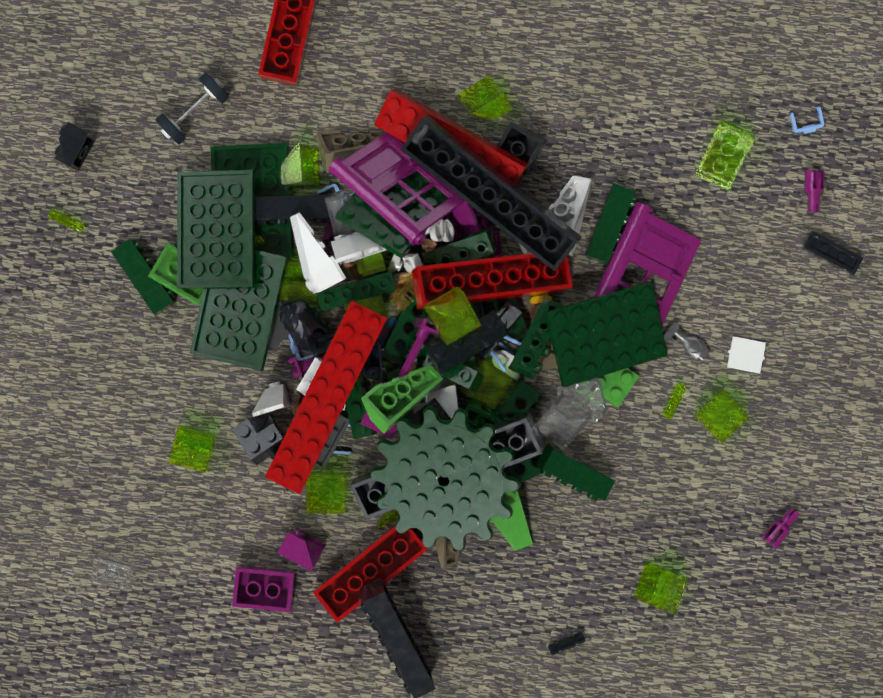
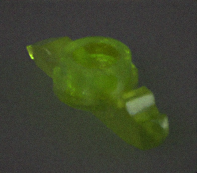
M393 509L385 512L377 522V529L386 526V522H395L398 518V511Z

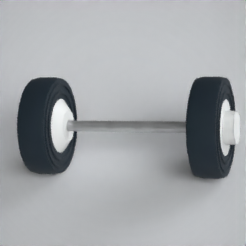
M206 72L199 78V81L204 85L207 93L176 122L168 119L163 113L156 118V122L162 127L161 132L168 139L171 137L177 144H181L186 139L181 133L178 124L209 95L212 98H216L222 104L229 98L222 89L224 87L217 78L214 80Z

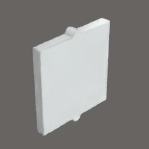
M733 336L731 348L728 350L727 367L760 374L762 361L765 359L766 343Z

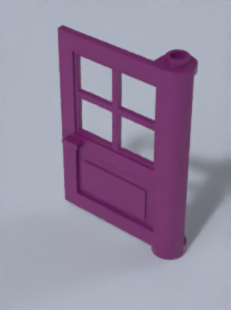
M387 132L345 160L341 157L334 160L328 172L338 177L403 234L413 246L416 244L420 245L425 240V233L429 227L465 202L464 199L400 150L404 144ZM415 171H418L431 182L417 193L402 181ZM396 184L402 186L412 195L398 206L383 194ZM434 186L449 198L436 208H433L421 197L422 194ZM415 199L431 211L417 222L402 210V208Z
M636 202L594 297L614 292L618 285L625 288L631 287L620 281L628 263L631 262L647 271L642 283L648 281L651 273L669 282L661 301L656 299V303L659 304L658 312L661 326H663L701 240L652 215L653 209L651 207Z

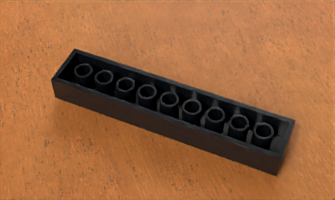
M430 116L422 118L400 149L553 271L560 266L582 238L581 235Z
M530 411L494 424L496 433L491 439L493 447L497 449L511 448L515 454L514 459L505 464L504 468L543 453L545 444ZM370 472L353 480L350 487L366 520L393 510V508L383 510L378 507L377 499L386 493L387 487L382 482L374 481L370 476ZM444 475L440 476L439 482L448 484L449 478Z

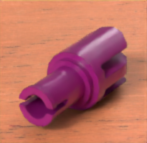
M805 170L804 193L808 195L807 212H820V195L824 193V170Z
M790 507L781 520H775L761 538L763 540L767 539L766 542L769 545L773 544V548L776 550L790 533L789 527L800 515Z

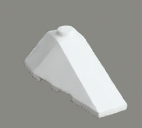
M572 176L560 192L559 198L548 209L575 232L580 234L592 180ZM575 247L571 250L568 256H573Z
M300 212L292 215L290 220L307 288L314 294L346 279L334 257H328L325 253V245L322 241L319 242L313 237V229Z
M345 234L334 237L335 241L331 242L335 259L339 266L386 251L385 248L365 236L346 237Z
M280 381L269 384V388L264 390L255 406L252 416L255 417L292 406L286 385L280 384Z

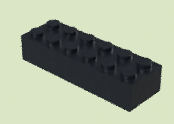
M382 578L361 587L360 605L364 613H368L370 617L369 622L373 630H377L381 645L386 647V653L390 662H394L398 677L403 679V685L407 694H412L413 698H419L435 690L432 673Z

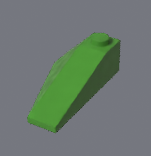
M428 365L405 376L376 385L361 399L370 420L385 434L401 417H404L431 392L443 378L431 365Z
M508 491L504 494L503 499L506 504L512 507L513 515L509 519L495 516L491 518V521L516 551L533 545L518 491Z

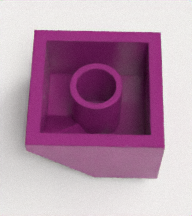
M299 528L291 529L277 553L312 571L326 546L322 545L323 541L316 537L311 539L305 536L306 532Z

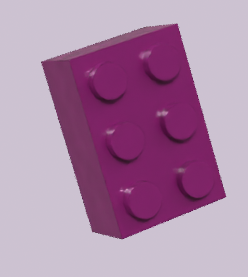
M238 565L235 571L232 607L290 612L293 606L296 571Z

